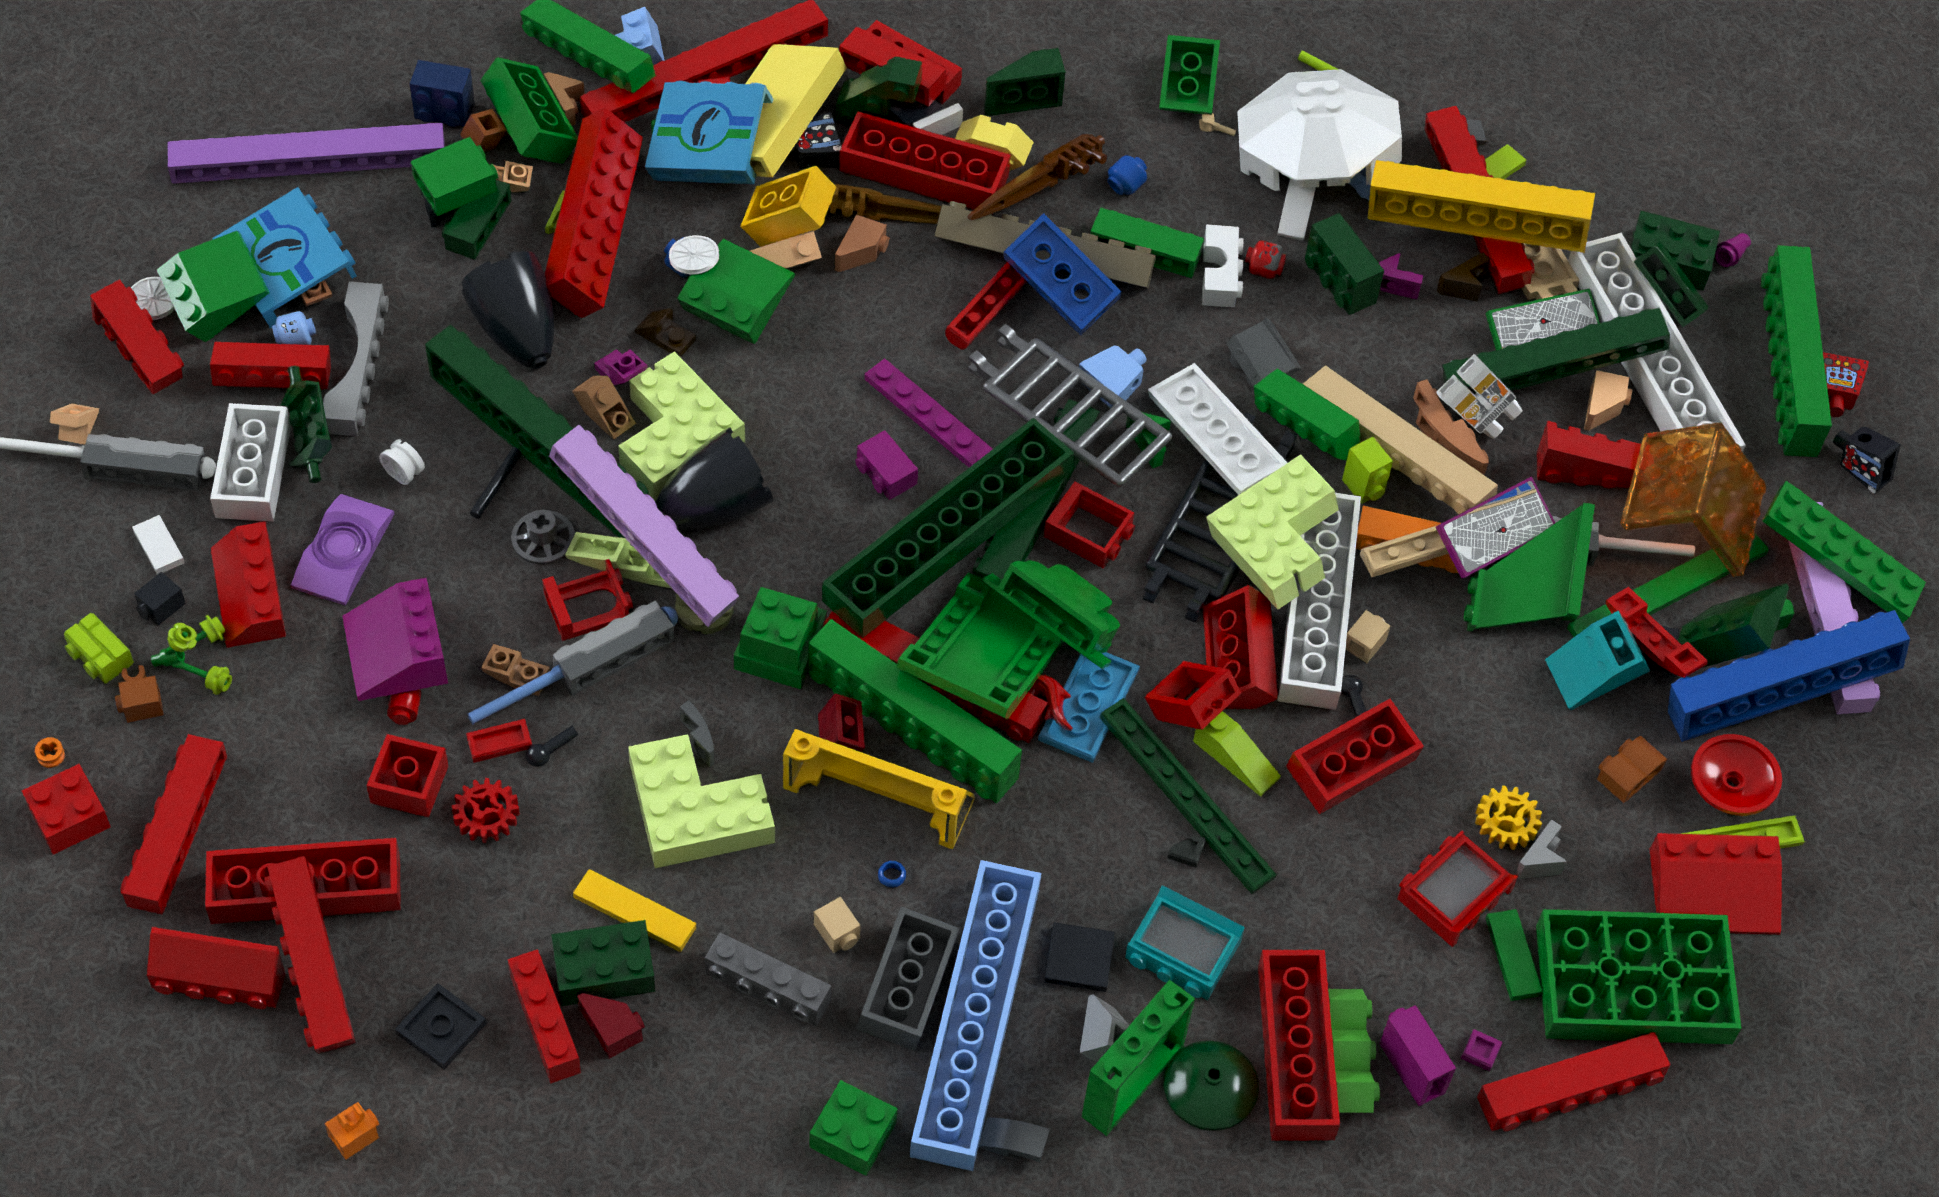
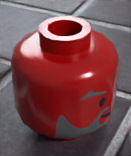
M1260 240L1254 248L1249 246L1245 262L1249 263L1251 274L1274 279L1277 274H1282L1287 254L1283 253V248L1280 245Z

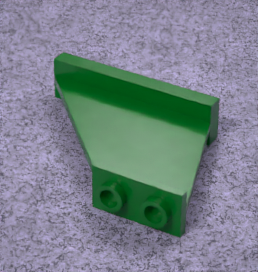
M1583 502L1580 507L1488 570L1479 569L1475 577L1471 576L1467 591L1468 594H1472L1471 604H1466L1463 621L1468 622L1467 631L1473 632L1474 629L1562 618V620L1570 622L1575 621L1580 615L1595 504Z

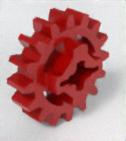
M485 778L484 784L480 785L475 779L471 789L464 785L462 787L463 795H455L456 804L452 805V813L455 815L453 816L454 824L459 826L461 835L469 832L471 841H474L477 836L482 838L483 843H486L490 836L495 841H499V833L502 832L508 836L510 834L508 825H517L516 816L520 815L517 795H512L510 786L502 789L501 780H497L492 785L489 778ZM499 800L504 802L506 809L503 808V804L499 803ZM466 812L469 813V816H472V821L467 818Z

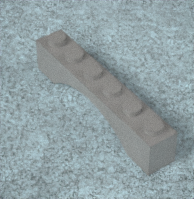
M349 281L344 305L347 320L354 328L358 337L357 353L346 376L332 390L325 394L323 406L329 434L358 436L359 426L365 425L366 411L363 409L364 403H369L370 386H368V382L373 380L375 376V364L372 362L373 357L379 356L380 343L377 338L378 335H383L384 318H382V313H387L389 298L384 296L382 284Z

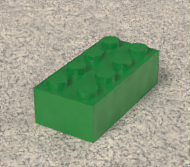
M497 57L480 81L486 90L487 96L495 106L497 114L506 126L508 134L512 137L517 151L526 158L532 157L546 162L563 164L576 147L578 136L539 67Z

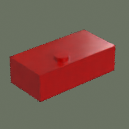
M1388 699L1294 751L1286 767L1314 808L1321 814L1415 761L1424 745L1392 700Z

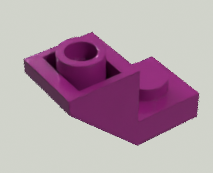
M616 349L594 363L595 370L601 376H608L613 385L625 383L648 369L647 364L631 349L624 354H621Z

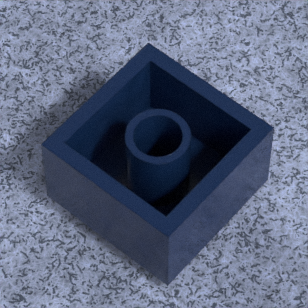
M418 60L410 81L414 118L420 119L423 122L432 121L444 123L451 127H464L475 105L471 69Z

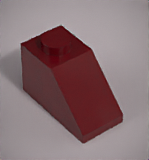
M835 693L818 713L819 737L862 752L865 748L862 701Z
M585 993L577 996L580 1012L609 1059L643 1041L642 1029L645 1028L643 1020L637 1011L632 1013L626 1003Z

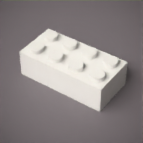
M229 403L210 498L215 518L274 522L291 431L287 407Z

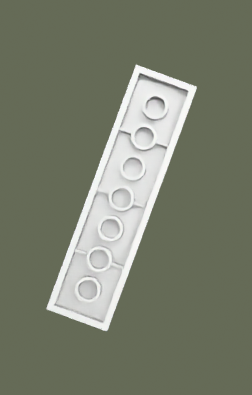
M1335 493L1339 510L1301 535L1303 540L1321 558L1325 579L1303 592L1300 588L1297 572L1293 574L1299 596L1288 603L1277 699L1279 702L1332 710L1337 708L1342 687L1361 496Z

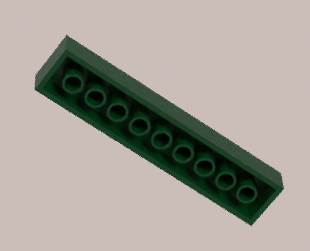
M449 325L425 344L429 373L434 381L510 446L519 449L524 458L619 538H625L549 457L552 446L574 429L568 424L563 415L553 412L543 398L534 396L524 382L514 379L505 366L495 363L486 350L476 347L466 333L463 331L459 332L452 325ZM617 464L624 473H628L622 465ZM637 481V487L643 494H649L647 487L641 481Z
M1032 418L822 582V602L860 637L864 638L1072 472L1074 452L1036 419Z

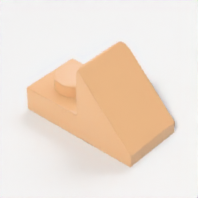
M69 404L51 411L50 423L59 425L58 439L85 444L99 413V408Z

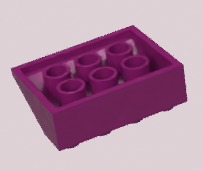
M427 578L396 583L342 616L358 701L448 684Z

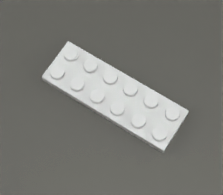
M1195 363L1148 389L1149 397L1238 495L1287 464L1284 458Z

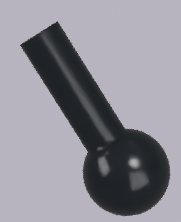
M1347 675L1342 678L1341 692L1349 697L1357 717L1367 711L1360 695L1363 684L1359 677Z
M571 725L545 744L531 745L526 751L527 762L535 767L545 765L550 759V754L579 734Z

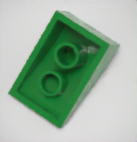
M1168 35L1159 110L1212 115L1220 40Z

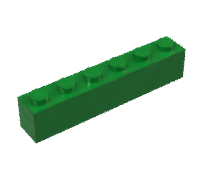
M536 0L520 12L523 22L522 28L529 37L538 39L547 47H552L563 56L575 60L582 67H587L596 72L600 77L612 81L619 88H624L634 93L656 76L651 55L552 0Z

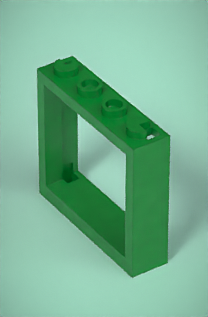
M1169 979L1090 1070L1081 1117L1105 1136L1112 1131L1167 1067L1175 1054L1184 1047L1195 1002L1193 996ZM1169 1040L1175 1047L1172 1050L1164 1045L1166 1041ZM1114 1072L1115 1075L1113 1076V1078L1111 1080L1108 1079V1077Z

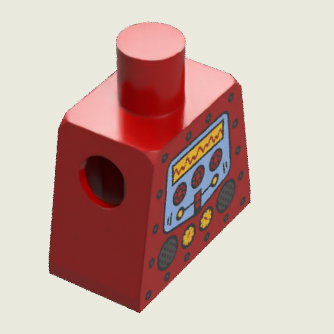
M1823 352L1831 417H1840L1844 413V408L1853 409L1860 394L1869 361Z

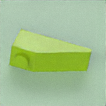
M1223 711L1203 730H1195L1193 742L1260 797L1280 779V774L1242 727Z

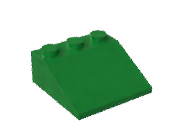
M237 230L179 252L157 269L185 331L203 342L209 341L270 293L241 233Z
M723 239L717 245L719 260L716 265L704 273L691 274L677 299L683 310L755 344L793 280L795 273Z

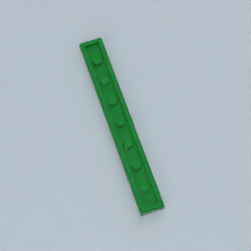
M1751 528L1641 585L1633 591L1648 604L1647 613L1652 615L1767 555L1769 549ZM1605 604L1570 622L1567 629L1575 637L1591 624L1611 615V612Z

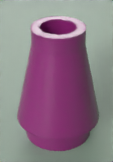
M1740 233L1736 237L1719 243L1715 252L1716 261L1724 267L1736 265L1746 249L1751 245L1750 237L1745 233Z

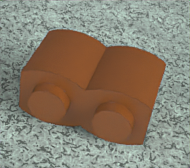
M1642 736L1637 737L1633 741L1630 738L1627 739L1618 749L1619 754L1614 757L1611 755L1607 756L1598 767L1601 771L1597 780L1623 803L1628 801L1660 773L1667 761V758Z

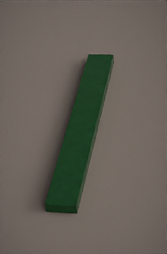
M1124 698L1100 713L1099 718L1201 837L1206 838L1207 844L1251 894H1254L1276 878L1277 874Z

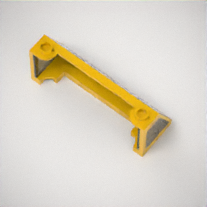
M797 729L794 730L783 753V789L798 793L800 787L805 784L812 783V785L818 786L824 774L933 813L930 827L938 830L940 835L939 845L950 849L954 848L975 799V794L963 788Z

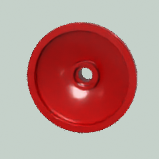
M1724 734L1713 737L1699 747L1692 760L1691 777L1697 792L1709 805L1724 813L1737 816L1757 814L1773 804L1780 792L1782 773L1776 758L1764 745L1752 738L1737 734ZM1727 782H1733L1736 787L1730 786Z

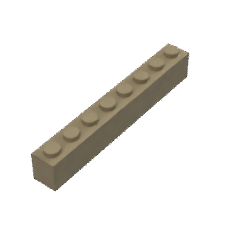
M950 201L949 206L942 204L935 237L1004 254V251L1035 221L1029 220L1028 225L1019 223V217L1003 214L1002 218L989 214L975 220H969L967 216L972 211L965 210V204ZM1058 227L1109 279L1149 288L1156 256L1150 254V248L1136 245L1135 250L1124 248L1125 243L1109 239L1108 244L1097 241L1098 236L1082 233L1081 237L1071 235L1072 230ZM1039 251L1036 253V257L1046 260L1050 257V254L1046 251Z

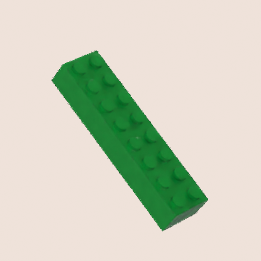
M1777 245L1774 255L1769 257L1767 272L1762 274L1761 288L1766 289L1763 308L1764 311H1768L1766 332L1771 334L1768 353L1773 355L1771 376L1776 379L1773 388V398L1778 399L1776 421L1780 422L1781 425L1778 433V443L1783 445L1784 455L1818 457L1832 427L1811 250L1810 247Z
M830 619L808 643V673L810 677L818 684L824 683L833 690L834 694L862 701V715L873 717L885 731L889 733L894 732L902 737L908 747L914 750L919 749L927 755V758L934 765H942L951 771L952 776L961 783L966 782L974 787L980 797L991 799L998 803L1019 779L1022 749L917 677L896 668L897 664Z

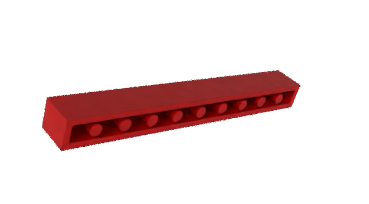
M814 0L798 3L782 12H777L770 17L753 22L734 32H729L694 49L684 51L675 57L658 62L653 65L656 76L634 93L624 88H619L613 82L580 96L581 113L584 117H587L605 107L625 123L659 108L665 82L685 81L687 83H698V80L731 78L758 66L773 44L806 46L827 37L828 18Z

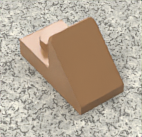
M544 73V78L571 126L575 125V114L578 113L576 102L580 101V96L585 94L584 83L558 74Z

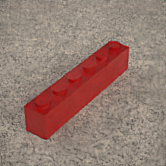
M188 734L184 745L181 744L178 747L175 767L166 776L165 791L162 797L159 796L155 802V815L152 822L147 823L145 826L142 846L140 850L137 849L132 858L130 875L125 876L121 884V894L127 907L163 915L226 761L227 754L223 742Z
M303 856L267 866L269 876L264 877L269 895H275L277 906L272 907L274 919L277 926L282 924L285 936L280 937L282 950L285 956L290 955L293 965L288 968L292 986L298 985L301 997L296 998L297 1008L300 1017L306 1015L309 1028L304 1029L308 1047L314 1046L315 1051L319 1054L354 1044L356 1041L309 863L306 857Z
M1655 1032L1482 1085L1477 1099L1492 1131L1501 1128L1503 1131H1510L1517 1128L1521 1124L1520 1122L1531 1119L1532 1122H1539L1550 1115L1549 1113L1558 1110L1561 1113H1567L1576 1109L1578 1104L1587 1101L1590 1104L1599 1103L1612 1093L1618 1092L1619 1095H1624L1633 1091L1636 1086L1644 1083L1647 1086L1656 1085L1664 1080V1076L1671 1064Z

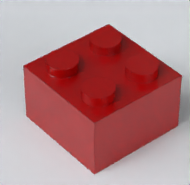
M387 734L366 785L370 803L429 818L449 766L446 749Z
M80 764L22 790L27 806L53 855L111 828L105 810Z

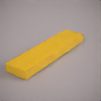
M590 869L573 892V898L622 923L646 920L649 937L679 952L683 950L696 929L695 922Z

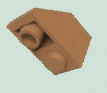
M592 376L572 390L585 414L612 439L617 438L636 424L608 376Z

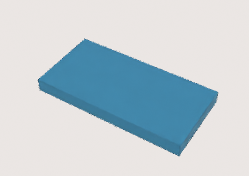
M1107 652L1102 654L1112 662L1103 670L1080 654L1063 687L1071 695V698H1067L1063 702V712L1065 719L1073 727L1072 731L1064 730L1051 718L1046 720L1039 734L1038 741L1089 762H1094L1109 732V728L1099 718L1100 713L1122 698L1125 699L1140 668L1139 665Z

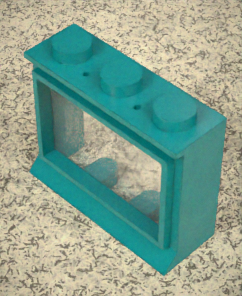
M1162 885L1156 899L1130 943H1128L1125 958L1138 969L1146 968L1156 973L1157 977L1163 982L1167 983L1170 979L1175 984L1183 987L1191 996L1195 998L1202 997L1208 1000L1239 947L1245 927Z

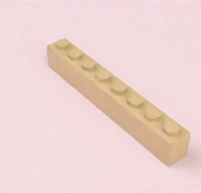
M1326 365L1303 383L1312 391L1359 420L1360 443L1374 437L1393 460L1392 468L1401 471L1415 484L1422 486L1432 493L1436 499L1452 507L1458 514L1497 494L1498 485Z

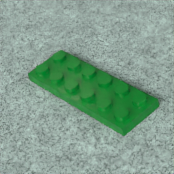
M1785 481L1776 493L1762 522L1886 612L1895 610L1902 623L1910 618L1926 582L1874 545L1869 539H1866L1848 524L1834 516L1822 505L1812 500L1800 489Z

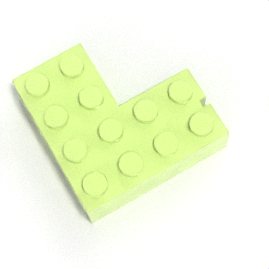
M675 351L655 363V370L649 367L629 380L631 400L646 414L653 424L618 445L620 465L626 469L636 482L641 481L647 487L648 495L654 501L657 500L662 488L676 469L696 449L721 431L730 427L733 431L731 434L733 439L739 436L745 443L744 422Z
M1301 454L1206 517L1213 539L1277 610L1299 596L1293 575L1296 572L1300 588L1303 592L1325 579L1321 558L1303 540L1301 535L1339 509L1334 489Z
M688 734L628 747L630 767L655 868L775 843V825L769 803H767V794L761 774L701 786Z

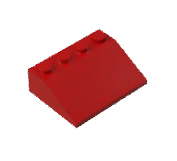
M1657 833L1649 849L1656 913L1728 915L1730 933L1781 934L1782 860L1778 836Z

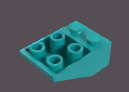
M1619 611L1591 624L1545 659L1569 710H1573L1650 672L1626 621Z

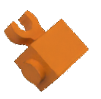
M359 1102L325 1123L328 1136L345 1160L379 1138L376 1129L379 1122L371 1109L365 1111Z

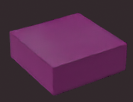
M1473 1029L1461 1059L1490 1072L1503 1042Z

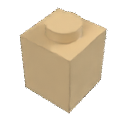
M1366 610L1347 632L1345 649L1365 663H1368L1387 640L1390 625L1382 617L1373 615Z
M841 897L814 911V926L833 953L840 949L845 951L852 948L860 939V924Z

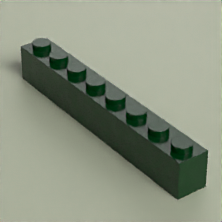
M1659 307L1652 310L1645 309L1637 314L1625 317H1615L1610 321L1599 324H1589L1572 331H1562L1557 335L1535 338L1523 344L1509 345L1489 353L1482 352L1476 356L1510 391L1669 350L1670 333ZM1469 358L1452 360L1442 365L1444 383L1454 374L1474 394L1477 393L1456 372Z
M1068 399L1064 409H1058L1054 423L1056 424L1078 402ZM1090 407L1062 434L1076 442L1099 420L1100 411ZM1074 456L1072 472L998 530L995 536L992 535L987 539L984 548L986 552L983 558L978 557L973 566L972 573H975V576L984 579V577L993 573L1002 580L1011 563L1015 561L1025 562L1045 526L1046 520L1054 510L1080 461Z

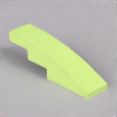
M576 532L565 554L567 559L602 571L606 570L605 560L610 559L613 569L618 568L621 576L624 578L671 588L639 552L630 545L626 538Z

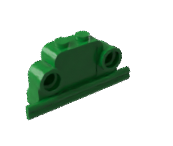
M1028 560L1011 563L1002 580L993 573L984 577V583L1103 670L1111 664L1112 661L1102 653L1109 650L1112 644L1111 641L1120 627L1119 621L1107 613L1112 605V600L1076 572L1061 564L1047 568L1039 562Z

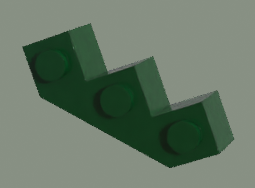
M894 57L889 59L886 65L882 67L877 65L863 72L861 77L855 80L850 78L844 81L836 103V122L851 126L858 111L887 116L893 99L914 104L922 80V62Z

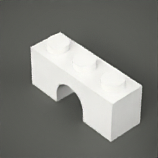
M1206 225L1203 243V262L1216 263L1221 267L1205 268L1202 285V305L1235 308L1236 298L1242 297L1243 281H1238V276H1242L1243 260L1238 259V254L1242 255L1243 238H1239V227Z

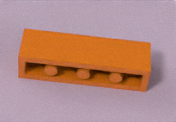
M1363 506L1358 523L1356 549L1361 550L1437 526L1441 523ZM1449 554L1418 563L1424 567L1434 566L1446 569L1451 573H1458Z

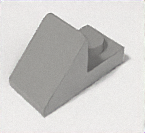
M1553 820L1549 822L1520 861L1515 873L1519 879L1562 874L1566 860L1554 853L1561 842V839L1558 838L1561 825Z

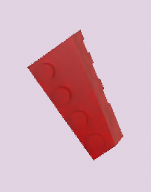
M119 279L90 295L93 320L97 325L102 324L105 330L104 333L110 341L117 340L116 345L126 361L131 359L134 361L131 363L133 370L152 394L183 378L182 367H184V363L177 352L172 353L167 346L169 343L166 336L161 330H155L152 325L151 315L145 308L141 309L136 303L138 301L137 296L130 286L125 287Z
M1547 421L1537 450V480H1545L1549 483H1574L1578 486L1599 485L1608 489L1621 487L1631 488L1634 491L1650 490L1655 478L1654 447L1624 439L1613 442L1609 441L1607 435L1596 433L1594 436L1581 434L1579 428L1569 426L1568 430L1557 428V423Z

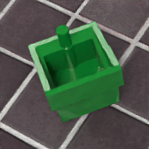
M760 587L734 653V670L801 689L808 673V643L822 629L827 610L818 608L817 603Z

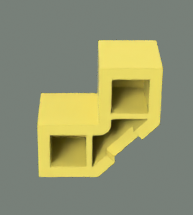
M984 115L963 121L955 137L957 140L1010 154L1009 171L1025 165L1034 143L1016 124L1007 122L1005 126L991 122V117Z

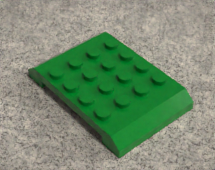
M968 572L957 586L953 598L916 644H910L899 657L896 668L1008 719L1061 648L1064 641L984 583L983 579Z

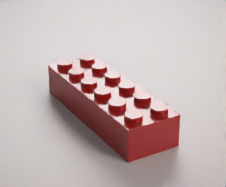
M858 111L840 149L839 171L949 203L950 201L962 203L967 208L975 209L996 191L1005 186L1009 177L1011 155Z
M384 838L206 851L205 908L210 923L274 920L272 907L277 906L275 895H269L264 877L269 876L267 866L303 856L306 857L310 866L322 916L401 910L400 853L397 839Z
M1262 950L1258 964L1271 1141L1335 1140L1340 1127L1325 950Z

